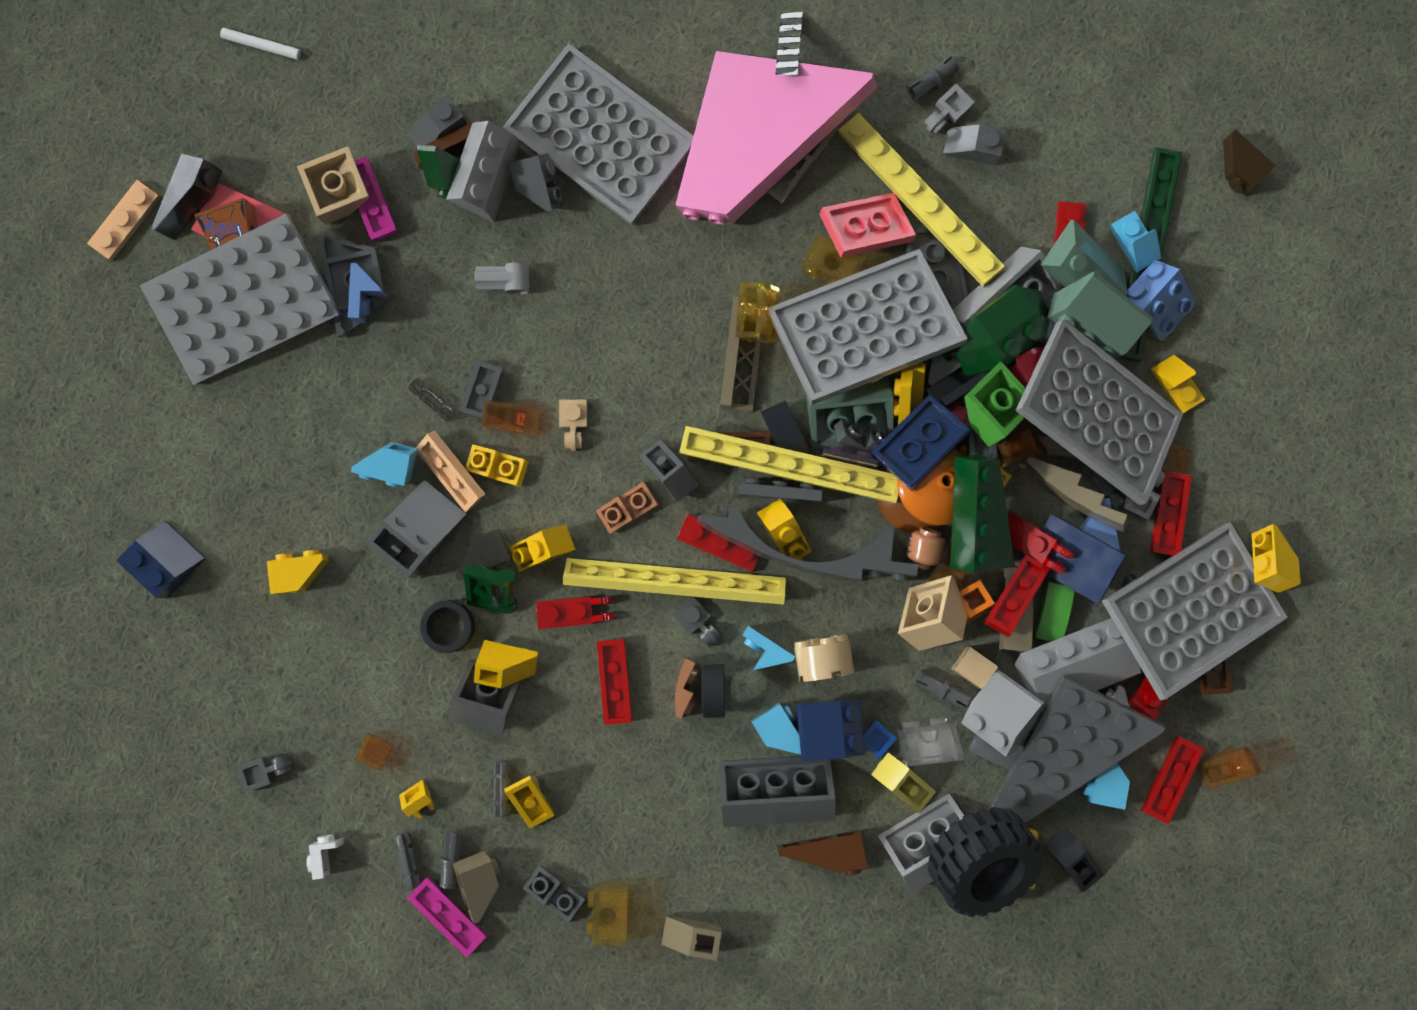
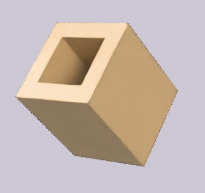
M966 647L951 670L976 688L982 689L994 675L998 666L973 648Z

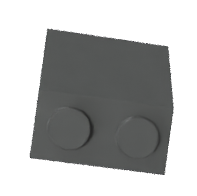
M469 660L451 700L449 721L502 737L510 719L521 681L501 689L474 683L476 661Z

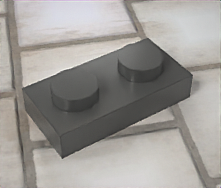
M476 360L459 411L485 420L487 405L493 404L504 369Z

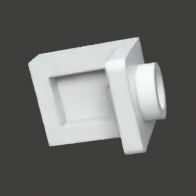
M334 834L317 837V842L309 845L310 855L307 856L308 872H312V880L322 879L330 874L328 849L338 848L343 845V838L335 839Z

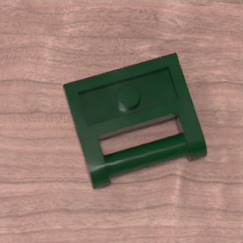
M466 565L463 575L468 605L506 614L514 613L517 610V600L514 597L513 591L516 579L515 573L512 570L504 569L498 572L484 566ZM495 585L502 587L503 598L496 597Z

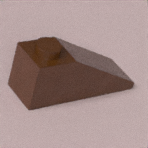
M859 830L777 845L780 856L838 873L845 872L846 876L860 874L862 872L861 869L868 868L862 836Z

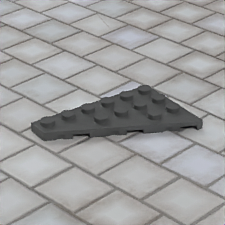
M1062 675L988 810L991 807L1011 810L1018 814L1026 823L1163 733L1165 726L1126 705Z

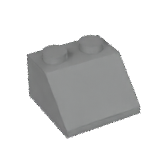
M998 670L973 699L962 724L1007 757L1024 745L1044 702Z

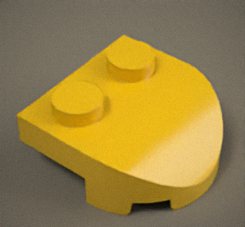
M924 362L902 369L901 379H895L894 395L899 396V399L894 401L893 416H899L898 425L911 413V409H915L923 401L926 363Z

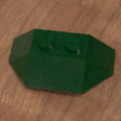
M1013 285L972 316L964 332L968 338L967 343L958 347L955 351L965 375L969 376L992 370L999 362L1006 366L1047 335L1049 310L1041 291Z

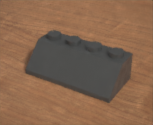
M800 756L719 761L723 827L835 820L836 799L830 759L801 761Z

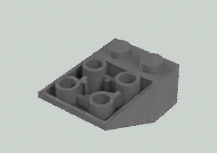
M424 480L383 520L366 541V544L407 577L416 578L466 517L467 513Z

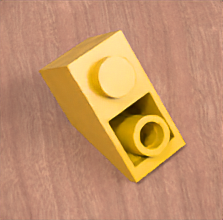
M781 499L776 500L757 512L762 524L781 554L800 560L812 552L794 516Z
M566 524L542 530L510 546L513 560L519 572L576 550Z
M1272 524L1252 533L1254 582L1277 593L1300 585L1299 559L1278 526Z
M320 550L303 551L302 557L294 558L293 553L275 555L276 560L267 561L270 594L280 595L306 591L329 562V555L320 554Z
M484 640L475 663L474 683L501 689L533 676L537 669L538 652Z

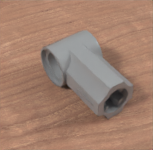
M515 262L507 263L505 266H476L474 272L476 291H505L507 294H516V292L528 294L529 265Z

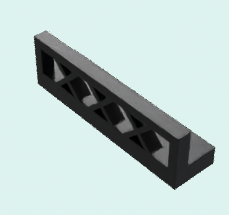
M1034 345L1027 349L1025 352L1034 349ZM1015 359L1008 364L1009 367L1012 368L1017 361ZM962 367L926 389L924 394L926 397L931 394L943 406L949 409L954 402L958 403L965 399V396L991 370L967 376L964 374Z

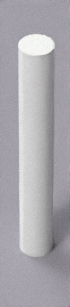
M222 28L220 32L222 39L299 60L301 50L298 48L227 28Z

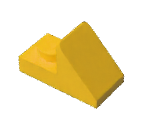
M1175 355L1150 369L1173 406L1182 414L1205 400L1191 378L1197 374L1196 371Z
M528 776L504 789L506 795L529 828L554 816L552 807L540 790L536 776Z

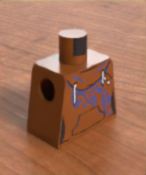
M244 198L194 214L211 250L257 228L254 205Z

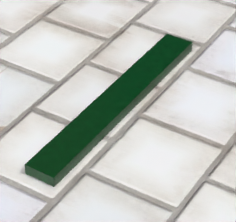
M1155 147L1140 220L1148 232L1153 229L1156 230L1161 259L1158 261L1161 262L1182 152ZM1131 265L1127 290L1148 267L1136 273ZM1148 327L1129 351L1118 358L1137 362L1142 361Z

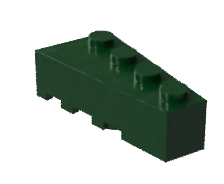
M981 455L955 457L950 566L952 568L974 574L1015 567L1000 459Z

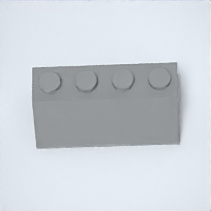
M1021 246L1003 263L1005 266L1003 271L984 287L980 284L953 309L964 332L974 314L1013 285L1041 291L1047 308L1051 306L1053 294L1061 290L1062 287L1041 266L1045 259L1041 250Z
M1112 618L1023 652L1014 664L1027 690L1044 702L1039 714L1045 708L1062 675L1095 691H1099L1141 673L1140 665Z

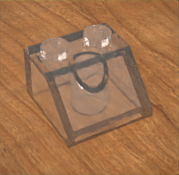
M947 717L930 719V724L919 725V720L902 722L903 727L896 728L900 761L906 766L964 760L956 725L951 721L947 722Z

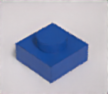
M875 719L863 732L864 747L878 759L883 756L897 739Z

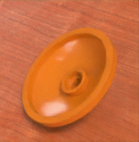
M955 448L913 491L897 479V488L901 502L906 510L917 520L929 525L952 523L955 457L964 456L958 449ZM943 477L948 481L947 486L942 483Z

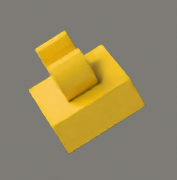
M423 779L399 795L402 811L407 817L414 814L416 818L421 819L422 813L420 809L428 806L431 811L435 809L429 787Z

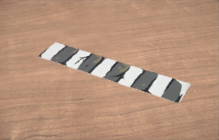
M802 12L781 13L775 75L798 74Z

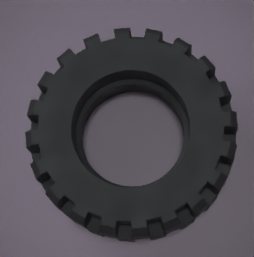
M991 807L990 810L985 808L978 809L976 813H968L960 821H954L949 825L950 828L946 832L943 831L940 834L939 841L937 843L934 842L931 854H929L928 872L938 890L953 911L969 917H974L975 915L980 917L987 916L990 912L997 913L1001 911V908L1014 904L1017 898H1022L1027 893L1026 890L1029 887H1033L1036 883V876H1040L1043 865L1042 847L1021 817L1011 810L999 807Z

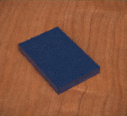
M929 394L871 454L908 489L913 491L971 433V429Z
M1051 514L1043 530L1057 538L1059 543L1076 554L1073 559H1070L1053 550L1049 557L1062 563L1066 570L1061 574L1050 568L1047 575L1093 602L1100 604L1127 554L1059 516Z

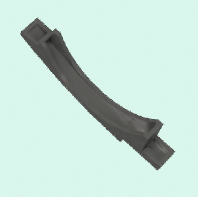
M729 507V510L726 511V517L703 514L698 517L697 524L715 535L762 558L807 573L852 582L862 580V572H865V577L880 579L881 575L892 576L893 581L908 582V578L915 577L918 573L917 564L891 561L894 528L885 527L884 530H880L868 545L849 557L830 562H807L785 556L766 545L749 528L736 507Z

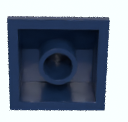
M164 521L137 538L116 561L155 598L168 599L202 563L205 557L169 523Z
M860 698L831 699L797 704L801 761L842 759L865 755Z

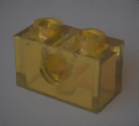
M817 233L802 261L801 268L805 269L804 273L807 276L817 280L821 277L829 281L828 284L859 273L866 257L861 254H855L841 258L833 241ZM835 260L839 268L829 270L825 266V261Z
M740 282L735 337L748 342L775 343L776 330L768 315L767 308L778 304L780 288L766 282Z
M595 883L594 890H589L588 908H593V919H588L587 936H592V945L626 946L628 940L629 883ZM609 907L614 910L616 916L611 920H606L601 916L600 911L603 908Z

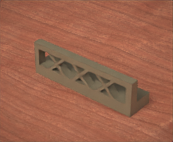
M733 297L720 408L753 412L766 304L744 302V297ZM743 308L759 310L758 321L750 327L742 319ZM742 324L746 330L740 334ZM757 326V334L755 335L752 329ZM749 333L756 342L755 347L748 353H745L739 346V339ZM738 351L743 356L739 360H737ZM752 353H754L753 362L749 358ZM746 359L752 367V374L742 380L736 373V366ZM736 377V379L739 381V384L734 387V380ZM751 379L749 389L745 383ZM741 386L749 394L748 405L732 403L733 392Z

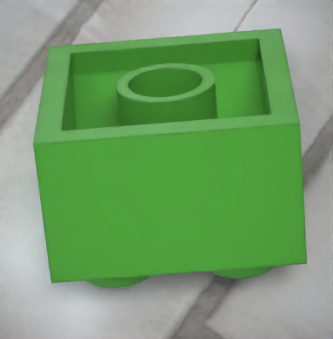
M999 362L965 396L970 427L988 447L1005 438L1025 418L1016 411V408L1026 388L1002 362Z

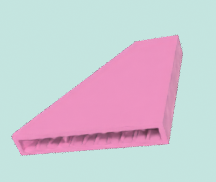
M716 51L675 206L683 214V217L690 220H698L700 217L706 218L709 222L723 225L724 222L734 223L876 90L877 83L873 73L798 63L797 75H775L776 59Z

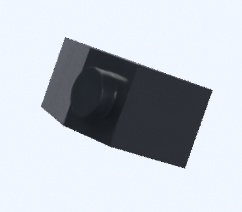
M181 154L151 229L175 240L195 217L194 214H197L213 196L223 170L202 158Z

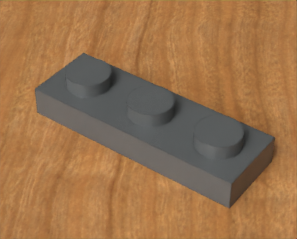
M745 479V483H739L738 496L820 503L822 501V490H816V485L800 484V488L789 487L788 482L773 481L772 486L761 485L762 480Z

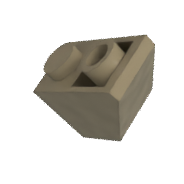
M666 915L661 945L688 956L717 961L722 926Z

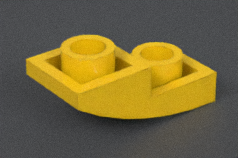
M472 444L465 469L480 476L521 487L529 461Z

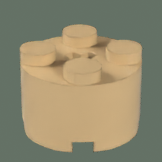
M847 634L828 638L808 639L794 643L800 682L829 679L838 676V674L846 676L855 673L850 640Z

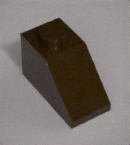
M1236 129L1223 141L1225 179L1229 181V186L1233 191L1246 196L1256 188L1276 165Z

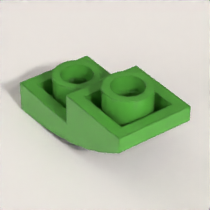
M1047 580L1039 603L1041 611L1033 632L1035 638L1052 642L1064 637L1075 591L1062 583Z

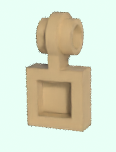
M587 399L559 400V427L570 428V432H565L564 435L565 449H570V451L582 449V432H577V428H587Z

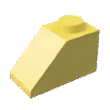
M887 753L871 774L918 813L922 811L936 793L932 787L890 753Z

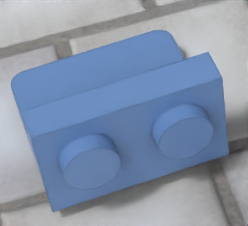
M1154 260L1131 285L1126 295L1127 298L1153 318L1149 327L1155 338L1160 341L1165 340L1173 332L1175 327L1191 312L1195 305V299L1180 269Z

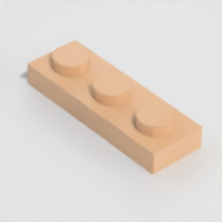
M136 180L87 244L110 261H113L161 197Z
M436 431L428 433L416 447L418 454L465 512L471 510L486 495Z

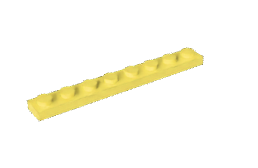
M860 113L856 114L838 130V134L982 287L1004 270V264Z
M685 427L680 454L893 504L897 502V478L892 473L694 427Z
M567 558L563 575V585L782 605H784L786 578L572 558Z

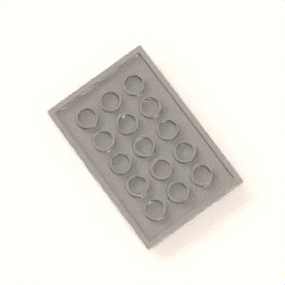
M569 43L503 126V129L510 132L516 140L536 155L548 153L556 170L631 226L690 152L694 137Z
M284 214L139 285L193 385L341 314L289 214Z
M920 249L767 308L768 315L811 405L963 346L968 340Z
M1064 319L1056 322L1016 408L1019 414L1138 505L1148 502L1183 416L1179 410Z
M1231 522L1216 528L1102 600V603L1160 700L1169 698L1288 618L1273 592L1254 582L1253 559Z

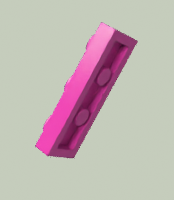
M365 156L355 160L369 198L358 209L370 239L374 243L398 233V230L368 157Z
M430 876L407 897L466 958L488 936L477 923H473L469 915Z

